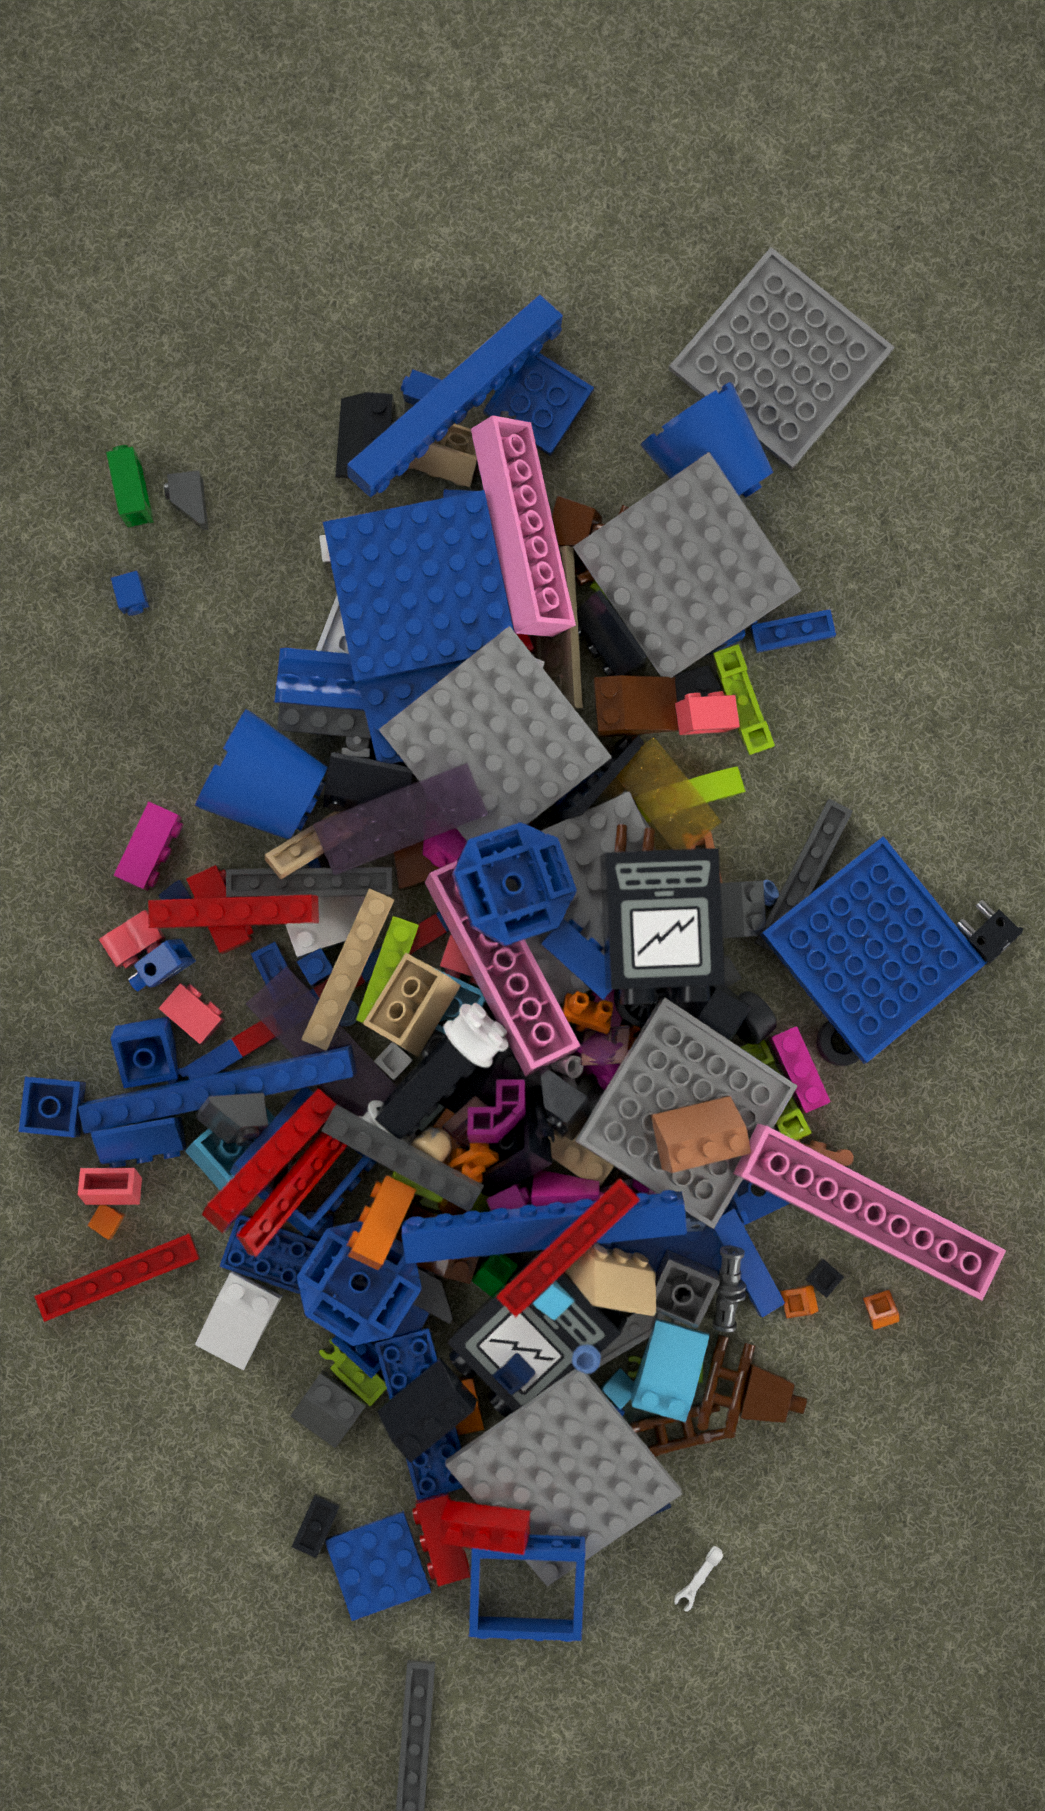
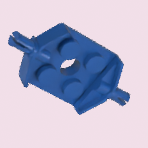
M743 1179L725 1210L730 1207L734 1208L744 1226L790 1203L768 1191H765L761 1196L753 1195L751 1192L752 1183Z

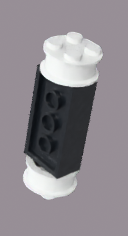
M463 1004L460 1007V1014L454 1021L449 1020L444 1024L446 1035L383 1102L379 1100L371 1101L368 1105V1112L364 1116L358 1117L411 1145L412 1141L416 1138L415 1131L421 1125L419 1122L425 1115L430 1117L439 1106L437 1103L443 1096L448 1098L457 1087L456 1083L460 1078L466 1079L475 1069V1064L485 1068L489 1067L493 1062L492 1057L498 1051H505L508 1048V1041L505 1037L507 1030L499 1022H494L488 1017L485 1010L479 1004Z

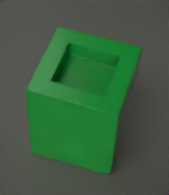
M505 1254L488 1255L474 1272L471 1281L489 1296H492L505 1285L518 1265Z

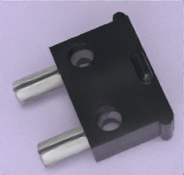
M981 900L977 903L976 907L988 920L977 931L964 919H961L957 926L969 937L968 941L987 963L985 965H989L1023 933V928H1018L1000 909L995 913ZM996 920H1000L1003 926H998ZM977 939H981L983 945H979Z

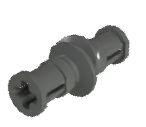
M723 1246L720 1248V1255L722 1256L721 1268L719 1269L720 1282L715 1291L718 1293L716 1298V1318L712 1322V1327L722 1332H733L737 1329L735 1313L738 1302L743 1301L746 1297L745 1289L747 1285L744 1281L740 1280L741 1259L744 1258L745 1251L737 1246Z

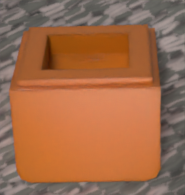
M99 1205L87 1226L110 1240L116 1233L125 1214L109 1205Z
M806 1285L780 1291L785 1302L783 1305L786 1318L812 1315L818 1312L813 1286Z
M890 1290L863 1298L874 1330L899 1322V1312Z

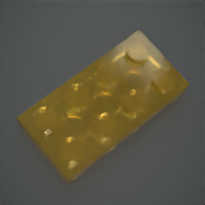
M655 737L646 742L616 776L628 792L630 791L632 798L673 850L691 848L722 823L713 809Z

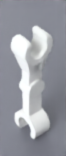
M716 1546L711 1548L706 1556V1561L699 1571L694 1574L690 1584L675 1595V1605H677L680 1598L686 1597L689 1602L684 1607V1611H689L692 1608L697 1590L705 1582V1578L712 1568L717 1566L723 1557L721 1549Z

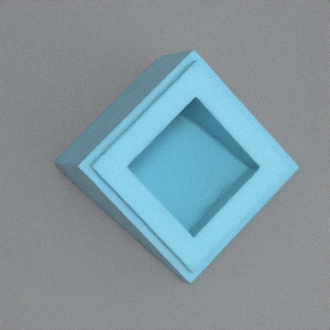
M554 1281L532 1304L555 1320L575 1300Z
M619 1368L600 1388L621 1409L631 1399L630 1392L634 1382Z

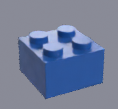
M25 1077L19 1132L80 1137L81 1119L78 1106L84 1103L86 1082Z

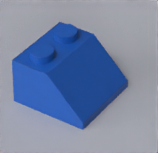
M169 1017L115 1026L111 1036V1043L124 1088L178 1079L175 1039Z

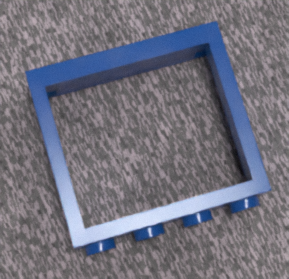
M307 1087L301 1088L234 1163L230 1173L235 1176L314 1093ZM355 1150L362 1156V1159L310 1219H307L295 1209L287 1221L306 1237L312 1230L317 1233L327 1221L324 1217L329 1210L335 1212L345 1200L341 1197L347 1189L352 1192L362 1180L358 1177L363 1170L369 1172L377 1161ZM267 1186L258 1197L265 1201L273 1192V1189Z
M529 1535L524 1555L472 1548L469 1637H477L479 1639L505 1638L507 1640L581 1641L585 1536ZM480 1558L576 1562L573 1620L478 1616Z

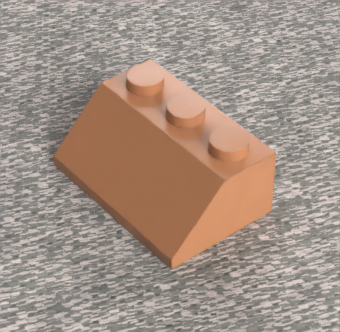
M731 1096L651 1115L662 1170L675 1173L751 1154L746 1125Z

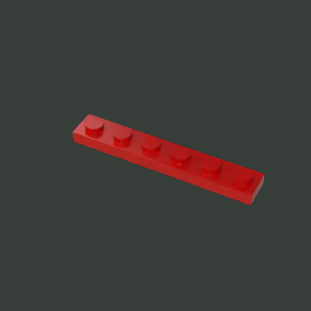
M324 1132L317 1137L236 1235L249 1255L258 1256L348 1145Z
M620 1178L496 1296L498 1300L516 1318L639 1202L640 1198Z
M191 1233L34 1297L43 1321L46 1322L200 1259Z

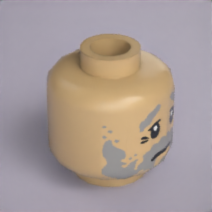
M438 1127L425 1128L411 1143V1146L440 1162H443L452 1151L450 1136L445 1130Z

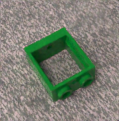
M115 446L112 449L113 451L106 452L119 516L128 528L153 523L154 520L142 462L133 446Z

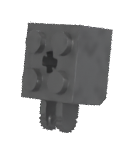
M666 1250L656 1272V1313L650 1326L651 1329L656 1318L663 1320L664 1316L672 1318L671 1323L680 1325L682 1322L697 1329L719 1285L718 1272L670 1250ZM680 1287L687 1288V1290L682 1289L680 1292H677V1289Z

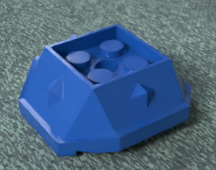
M521 822L468 839L452 873L470 926L503 946L557 929L577 892L559 839ZM506 879H512L517 883V891L513 892L507 889Z
M360 1221L327 1228L297 1275L305 1316L352 1346L391 1338L422 1290L417 1264H406L403 1243L396 1238L379 1270L348 1256L351 1250L347 1246L353 1231L359 1232L363 1224ZM362 1274L367 1278L368 1285L364 1290H356L352 1286V1278L355 1275Z

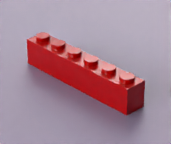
M286 895L148 900L149 928L319 923L318 896Z
M318 1088L207 1204L202 1216L223 1234L324 1127L333 1108L337 1104Z

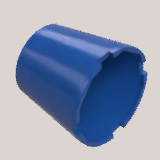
M732 382L722 386L723 390L719 393L715 390L662 426L663 432L657 436L655 433L651 434L640 444L669 479L710 452L738 495L741 496L743 494L745 498L762 487L760 482L774 473Z
M246 709L223 748L227 754L221 766L214 765L195 806L207 812L289 840L296 829L302 830L308 818L304 813L310 814L318 799L313 796H320L326 784L322 779L328 767L252 711Z

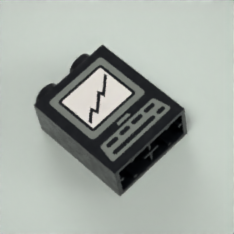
M719 848L605 852L600 855L606 990L620 989V1005L654 1003V988L676 987V1002L710 1001V985H725Z
M545 1249L538 1250L507 1280L505 1285L490 1296L457 1328L447 1342L454 1349L449 1353L453 1365L467 1378H473L478 1374L492 1389L488 1394L491 1404L505 1418L576 1369L572 1363V1355L577 1347L591 1345L599 1353H602L621 1335L627 1319L619 1310L593 1306L566 1272L561 1274L555 1281L575 1301L560 1316L553 1320L531 1303L515 1318L496 1296ZM515 1353H519L536 1373L525 1386L511 1396L492 1375Z

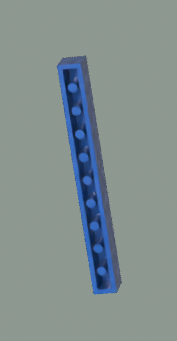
M538 295L347 464L348 477L370 498L377 492L382 493L389 486L390 480L396 475L401 476L405 473L410 465L409 463L416 457L418 459L423 457L435 440L437 442L442 440L454 423H461L472 407L480 406L491 390H498L509 374L517 373L527 358L536 356L543 348V344L549 339L554 340L562 330L563 315L541 295Z
M346 1046L86 1101L78 1106L85 1134L199 1110L209 1096L264 1093L265 1096L351 1078L357 1073L352 1046Z
M666 1190L659 1194L650 1195L637 1193L636 1195L640 1198V1201L594 1244L687 1234L682 1191ZM581 1199L574 1203L565 1204L553 1202L546 1206L525 1205L521 1208L508 1210L506 1208H497L489 1212L468 1211L461 1215L440 1214L432 1218L412 1217L402 1221L406 1264L543 1250L597 1200Z

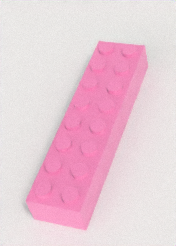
M492 415L471 428V433L485 490L514 632L517 634L554 637L576 626L532 425L531 422Z
M457 860L429 873L425 884L496 1021L507 1030L505 1037L526 1077L540 1070L542 1066L547 1067L573 1054L580 1047V1044L526 941L522 940L503 946L470 926L452 875L458 862Z

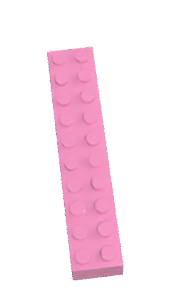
M757 1124L749 1140L751 1154L741 1156L733 1174L959 1291L983 1300L1006 1250L768 1126Z

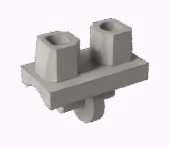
M358 736L346 737L348 748H342V754L365 759L372 758L373 750L367 749L370 739Z

